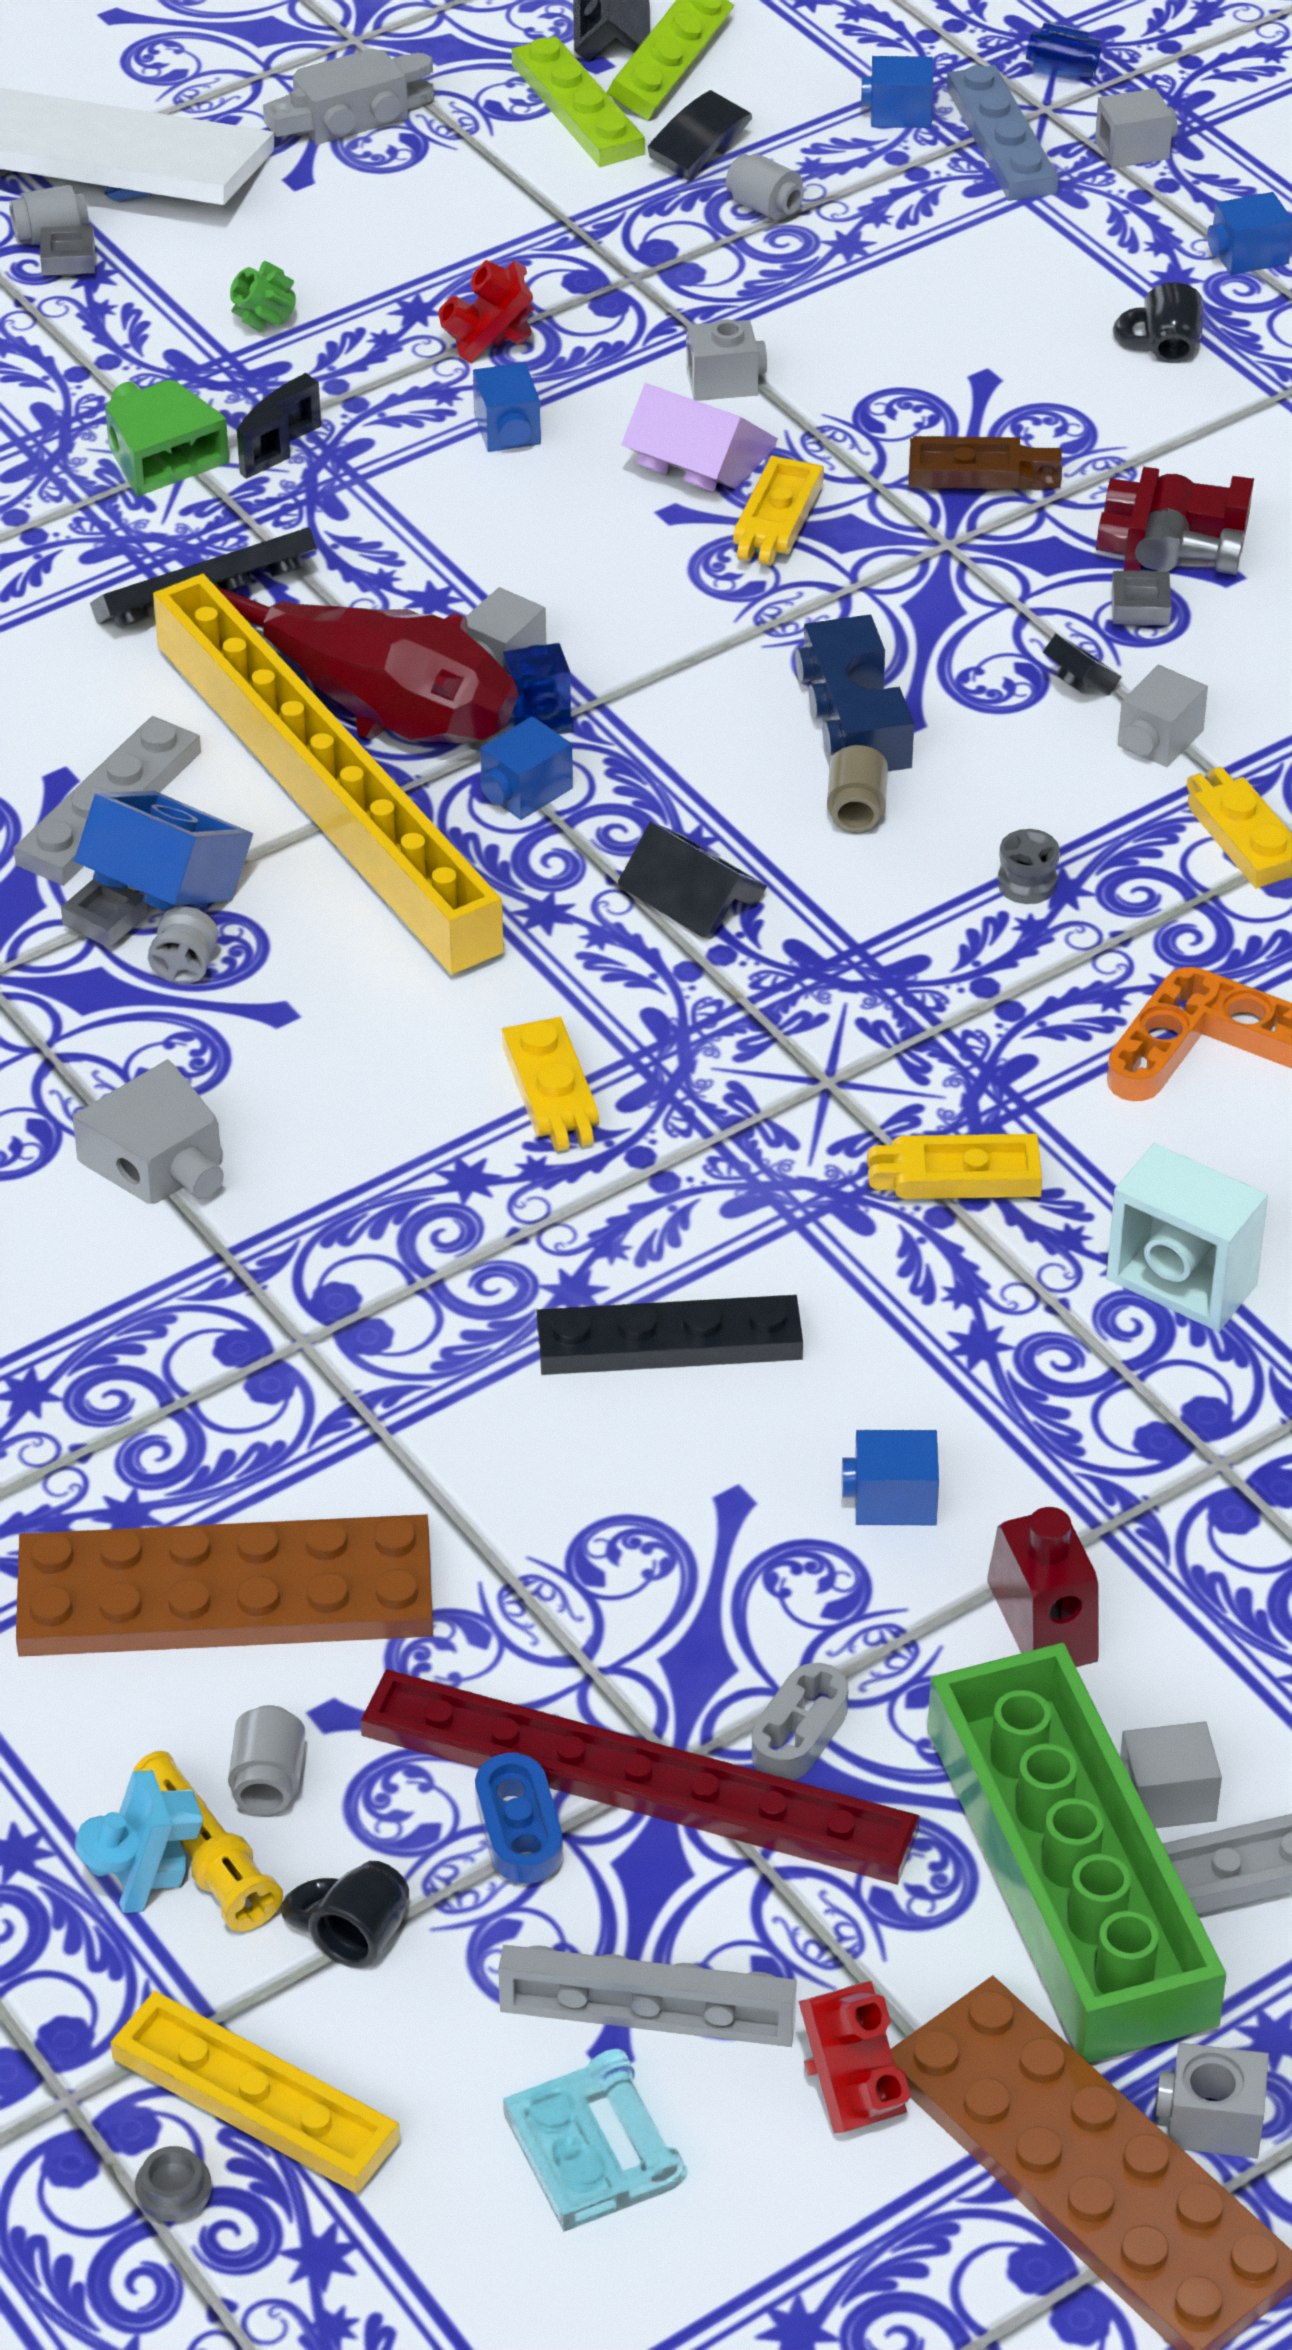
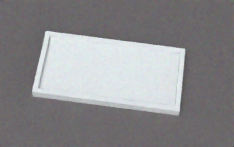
M0 88V169L224 205L274 152L273 131Z

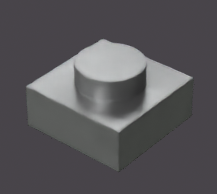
M93 225L41 227L40 261L42 275L72 277L79 274L95 273Z
M1113 571L1111 588L1113 624H1131L1134 626L1170 625V572Z
M92 879L61 906L62 923L64 926L110 948L148 915L147 903L143 901L144 895L129 888L117 889Z

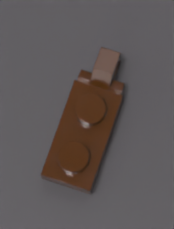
M913 436V438H910L909 487L934 490L945 488L998 490L1019 489V487L1021 489L1043 490L1061 487V448L1027 447L1020 445V437Z

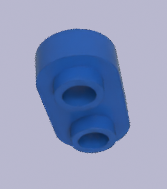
M504 1753L488 1759L480 1766L476 1773L475 1795L476 1806L492 1863L495 1869L508 1880L518 1883L542 1881L556 1872L563 1858L562 1830L545 1772L537 1761L519 1753ZM508 1796H515V1797H517V1798L510 1799L509 1801L503 1800V1798L508 1797ZM522 1852H533L532 1854H520Z

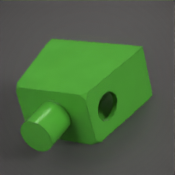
M165 380L140 389L134 382H124L118 385L112 392L111 401L105 406L108 443L113 456L137 497L229 463L226 418L177 381Z

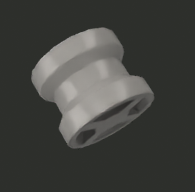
M174 907L167 910L158 924L157 936L149 947L147 958L150 967L159 976L170 982L191 984L199 981L206 973L209 955L215 949L218 941L219 931L216 923L207 914L191 907Z

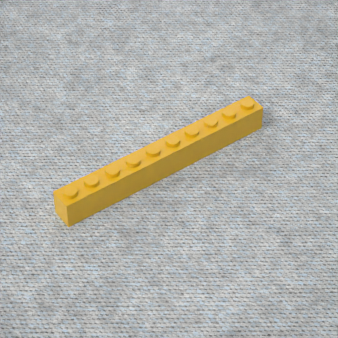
M200 574L154 592L157 643L161 651L445 969L453 975L504 953L502 898L205 574Z

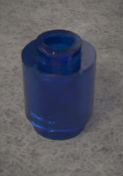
M1044 22L1041 32L1036 30L1031 32L1026 60L1034 62L1033 72L1077 82H1080L1081 77L1093 80L1100 59L1102 40L1092 38L1089 31Z

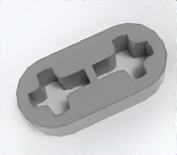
M808 1663L797 1667L788 1676L758 1718L752 1730L751 1756L752 1764L757 1771L794 1781L803 1777L811 1770L843 1724L848 1713V1681L841 1671L832 1665L824 1663ZM819 1693L829 1696V1698L819 1697L809 1711L805 1710V1698L813 1700ZM791 1733L795 1734V1746L786 1745L781 1751L771 1749V1746L781 1747Z

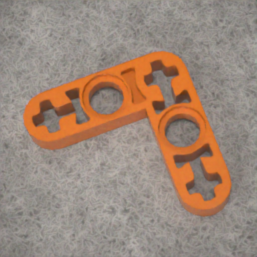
M1183 967L1174 970L1164 979L1111 1050L1107 1070L1108 1088L1114 1095L1128 1101H1145L1155 1097L1202 1034L1292 1068V1003L1204 969ZM1180 1000L1187 1001L1185 1010L1180 1008ZM1237 1013H1250L1258 1016L1261 1021L1254 1024H1244L1233 1020L1231 1016ZM1155 1028H1167L1177 1032L1178 1036L1173 1039H1159L1151 1036L1148 1032ZM1142 1057L1147 1060L1146 1068H1138L1141 1065Z

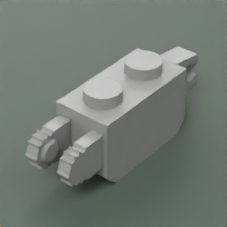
M371 48L297 69L293 75V91L289 95L263 104L264 123L274 132L276 137L291 134L296 136L308 135L315 145L407 120L409 109L419 107L428 102L431 103V100H434L433 83L425 81V79L420 80L421 77L426 78L427 75L430 76V73H433L432 56L424 54V52H417L391 59L385 51Z

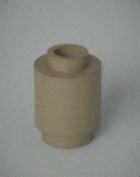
M853 745L837 751L830 760L827 809L836 825L843 830L849 832L870 830L877 824L886 810L888 763L879 751L868 746Z

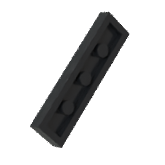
M310 527L102 594L90 602V606L97 624L115 619L117 628H121L150 617L147 608L154 606L153 593L203 573L214 585H218V587L228 591H234L252 584L250 576L252 573L269 568L271 576L276 577L303 567L301 557L317 547Z
M797 1294L537 1309L541 1375L803 1360V1336Z

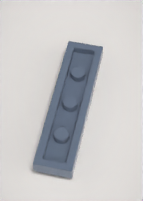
M975 65L966 70L947 72V91L1007 200L1013 201L1057 194L1058 175L996 65Z

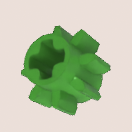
M265 260L262 262L259 271L251 267L244 268L236 275L231 284L230 299L235 304L231 309L232 313L241 317L242 323L259 332L263 331L267 322L276 326L284 323L292 314L296 303L295 293L290 289L294 284V280L285 276L284 270Z

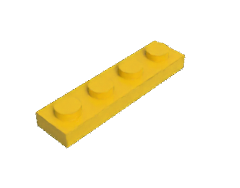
M155 1990L110 2042L113 2060L356 2194L361 2191L400 2141V2127L397 2121Z

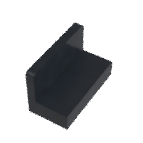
M573 0L574 51L589 62L611 41L617 38L635 53L651 32L649 0Z
M651 821L618 880V885L622 889L707 939L713 938L734 899L756 907L767 888L766 884L679 832Z

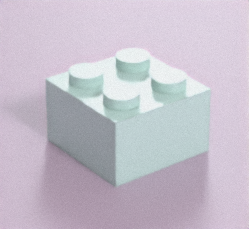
M1153 1143L1114 1189L1106 1280L1220 1332L1257 1286L1268 1194L1204 1166L1187 1156L1180 1155Z

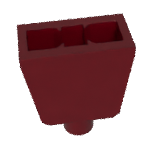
M1043 1507L1037 1509L1032 1515L1004 1521L997 1526L987 1583L1020 1652L1024 1653L1064 1642L1075 1667L1098 1662L1099 1584L1094 1567L1071 1523L1069 1515L1056 1507ZM1057 1607L1060 1613L1059 1619L1050 1617L1051 1608Z

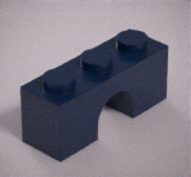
M872 615L805 623L803 648H796L795 664L799 681L801 683H809V703L814 719L822 718L823 742L827 755L833 756L837 751L848 746L863 745L879 751L885 757L888 763V772L912 768L914 722L900 686L884 689L885 648Z

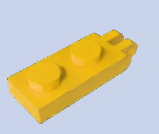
M770 456L735 526L733 543L738 545V560L749 562L757 548L760 549L759 564L771 566L777 553L786 555L790 553L823 485L824 466Z
M1217 767L1208 770L1207 779L1201 773L1187 778L1188 804L1191 812L1255 889L1292 877V833L1244 777L1233 780L1223 767Z
M562 1017L501 1028L502 1047L536 1136L549 1135L556 1152L569 1150L567 1131L572 1130L580 1147L593 1145L592 1126L599 1125V1114Z
M1038 1134L899 1136L892 1141L891 1145H876L867 1151L868 1182L870 1187L876 1190H895V1194L903 1199L1041 1197L1042 1172Z

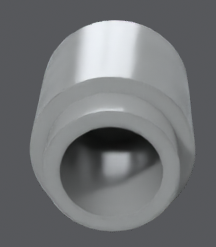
M760 154L740 155L733 161L726 175V188L732 193L737 202L774 220L780 221L787 218L798 210L803 201L804 190L800 174Z
M71 185L21 193V199L9 201L11 223L17 242L29 240L31 245L40 244L41 227L82 226L89 224L85 197L83 193L75 194Z
M275 1705L260 1706L243 1713L235 1723L228 1784L234 1792L235 1802L248 1812L262 1815L281 1812L287 1808L290 1799L298 1792L305 1727L298 1717L286 1709Z

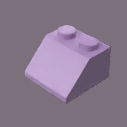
M645 383L621 445L639 454L636 464L667 475L669 467L672 466L686 472L683 481L714 492L717 483L736 490L775 448L778 438L738 415Z

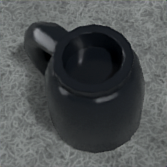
M1172 282L1156 286L1147 294L1144 307L1129 309L1118 317L1113 326L1114 338L1122 346L1130 349H1152L1156 358L1163 362L1180 363L1188 360L1193 355L1202 335V296L1197 289L1184 283ZM1145 322L1146 335H1135L1133 327L1138 323Z
M370 1860L348 1871L340 1879L319 1878L297 1886L285 1895L281 1905V1913L283 1919L299 1931L310 1933L321 1951L335 1962L350 1968H365L375 1962L399 1928L407 1909L409 1887L406 1880L396 1869L381 1861ZM318 1904L313 1912H309L314 1905Z

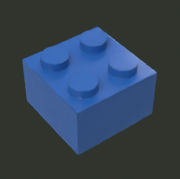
M154 790L95 793L74 862L94 870L93 879L101 884L117 889H127L130 886L144 892L143 901L156 908L169 910L179 907V905H188L205 909L208 903L233 900L254 833Z

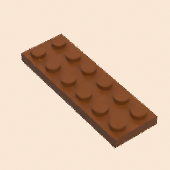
M428 1514L19 1534L16 1613L18 1657L433 1637Z
M994 1975L890 2049L894 2065L905 2072L911 2094L910 2098L1175 2350H1221L1292 2293V2250Z

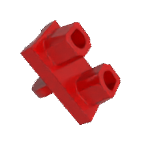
M485 260L474 271L470 280L472 292L479 297L470 305L458 296H451L439 308L440 325L449 335L456 339L458 353L461 358L472 363L491 343L499 347L508 338L516 344H523L532 335V330L526 318L534 311L530 304L534 298L524 280V276L527 274L525 266L513 260L505 269Z
M872 1981L858 1983L798 2001L813 2054L812 2058L803 2061L807 2076L815 2074L819 2076L834 2134L847 2132L908 2113L905 2103L908 2102L911 2094L905 2072L894 2065L886 2035L887 2027L891 2023L884 1997L875 1994Z

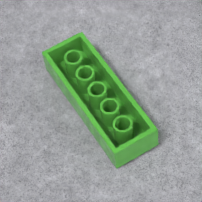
M1064 1642L931 1676L927 1730L1075 2051L1089 2063L1219 2027L1227 1975Z

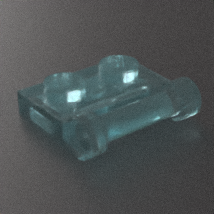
M621 2049L607 2050L593 2058L585 2068L503 2098L504 2117L563 2232L667 2193L679 2186L688 2174L687 2166L680 2153L674 2147H667L632 2082L635 2077V2070L626 2053ZM605 2097L608 2098L641 2160L639 2165L627 2170L622 2169L589 2106L590 2103Z

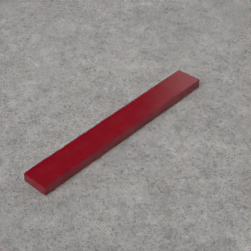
M388 1669L385 1670L360 1721L361 1736L478 1769L484 1762L496 1755L504 1753L523 1754L531 1757L541 1765L550 1789L896 1885L900 1881L919 1832L920 1815Z

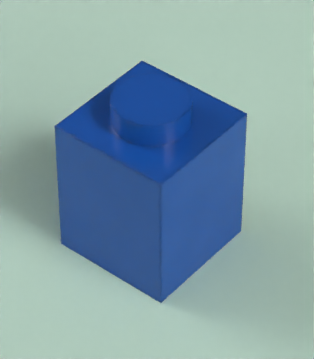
M872 56L871 76L861 77V107H871V127L931 128L933 57Z
M1274 192L1216 202L1213 225H1210L1207 230L1209 249L1213 256L1219 257L1230 275L1289 264L1291 250L1292 217Z
M526 362L473 369L474 415L487 452L541 444L540 399Z
M533 716L480 747V785L482 793L493 804L502 806L520 820H523L573 789L572 743Z
M856 1430L855 1457H842L841 1470L842 1498H855V1525L937 1526L939 1494L937 1430Z

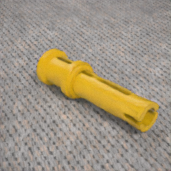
M155 1751L146 1755L137 1763L133 1772L153 1770L161 1791L191 1789L196 1797L203 1818L198 1838L180 1840V1843L192 1858L191 1869L193 1879L202 1890L213 1892L222 1905L221 1917L231 1930L238 1932L250 1931L263 1925L279 1909L283 1900V1889L272 1876L261 1874L253 1863V1850L243 1837L226 1833L208 1809L206 1803L178 1769L169 1752ZM246 1897L252 1904L250 1908L245 1907L244 1898Z

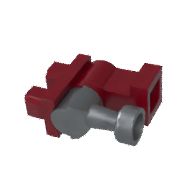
M1143 466L1140 482L1110 478L1104 512L1101 513L1098 526L1096 550L1124 554L1123 571H1141L1143 565L1144 567L1157 570V572H1168L1176 567L1181 558L1214 560L1216 561L1215 569L1217 572L1237 575L1249 521L1255 478L1232 475L1230 487L1193 483L1187 477L1179 474H1165L1159 477L1160 469Z

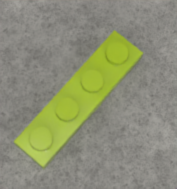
M676 0L613 79L606 94L649 121L727 20L735 5L728 0Z
M557 36L539 38L530 44L512 48V66L599 168L645 155L644 135Z

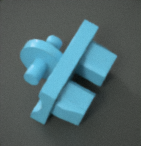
M153 1770L132 1772L119 1813L110 1812L105 1816L92 1817L81 1824L75 1839V1852L94 1875L105 1876L108 1873H114L123 1885V1894L119 1902L123 1913L143 1912L151 1889L181 1886L186 1872V1857L180 1840L197 1839L203 1823L202 1814L194 1792L191 1789L161 1791Z

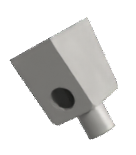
M168 1059L72 1115L77 1160L87 1168L146 1203H158L183 1187L197 1199H205L213 1195L222 1184L224 1173L218 1166L221 1161V1148L217 1119L177 1067Z

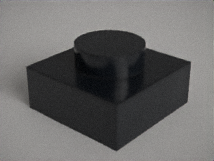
M1056 633L1043 651L1045 655L1060 665L1055 675L1081 693H1084L1090 685L1110 695L1122 678L1121 675L1088 651Z

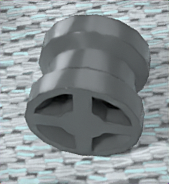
M1019 829L1009 833L1002 839L999 849V858L1002 865L998 872L997 883L999 891L1006 898L1016 903L1038 904L1048 900L1055 894L1058 882L1055 868L1059 861L1060 849L1058 842L1053 836L1041 830Z

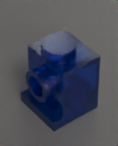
M560 643L532 645L527 648L503 651V668L514 679L519 693L509 718L512 728L533 716L559 735L574 732V723L571 718L570 669Z

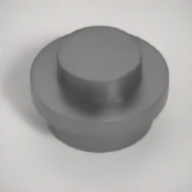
M168 2146L154 2151L144 2161L135 2179L136 2198L140 2207L148 2215L163 2221H180L195 2215L206 2205L212 2190L211 2176L206 2164L192 2151L179 2146Z

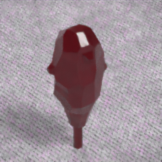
M216 586L249 624L263 629V637L268 644L298 663L311 683L334 704L356 715L357 734L363 738L371 740L387 728L410 741L463 744L482 741L507 726L519 696L515 681L488 651L468 635L467 618L460 614L453 613L443 619L432 614H418L409 609L378 610L297 604L284 601L268 607Z

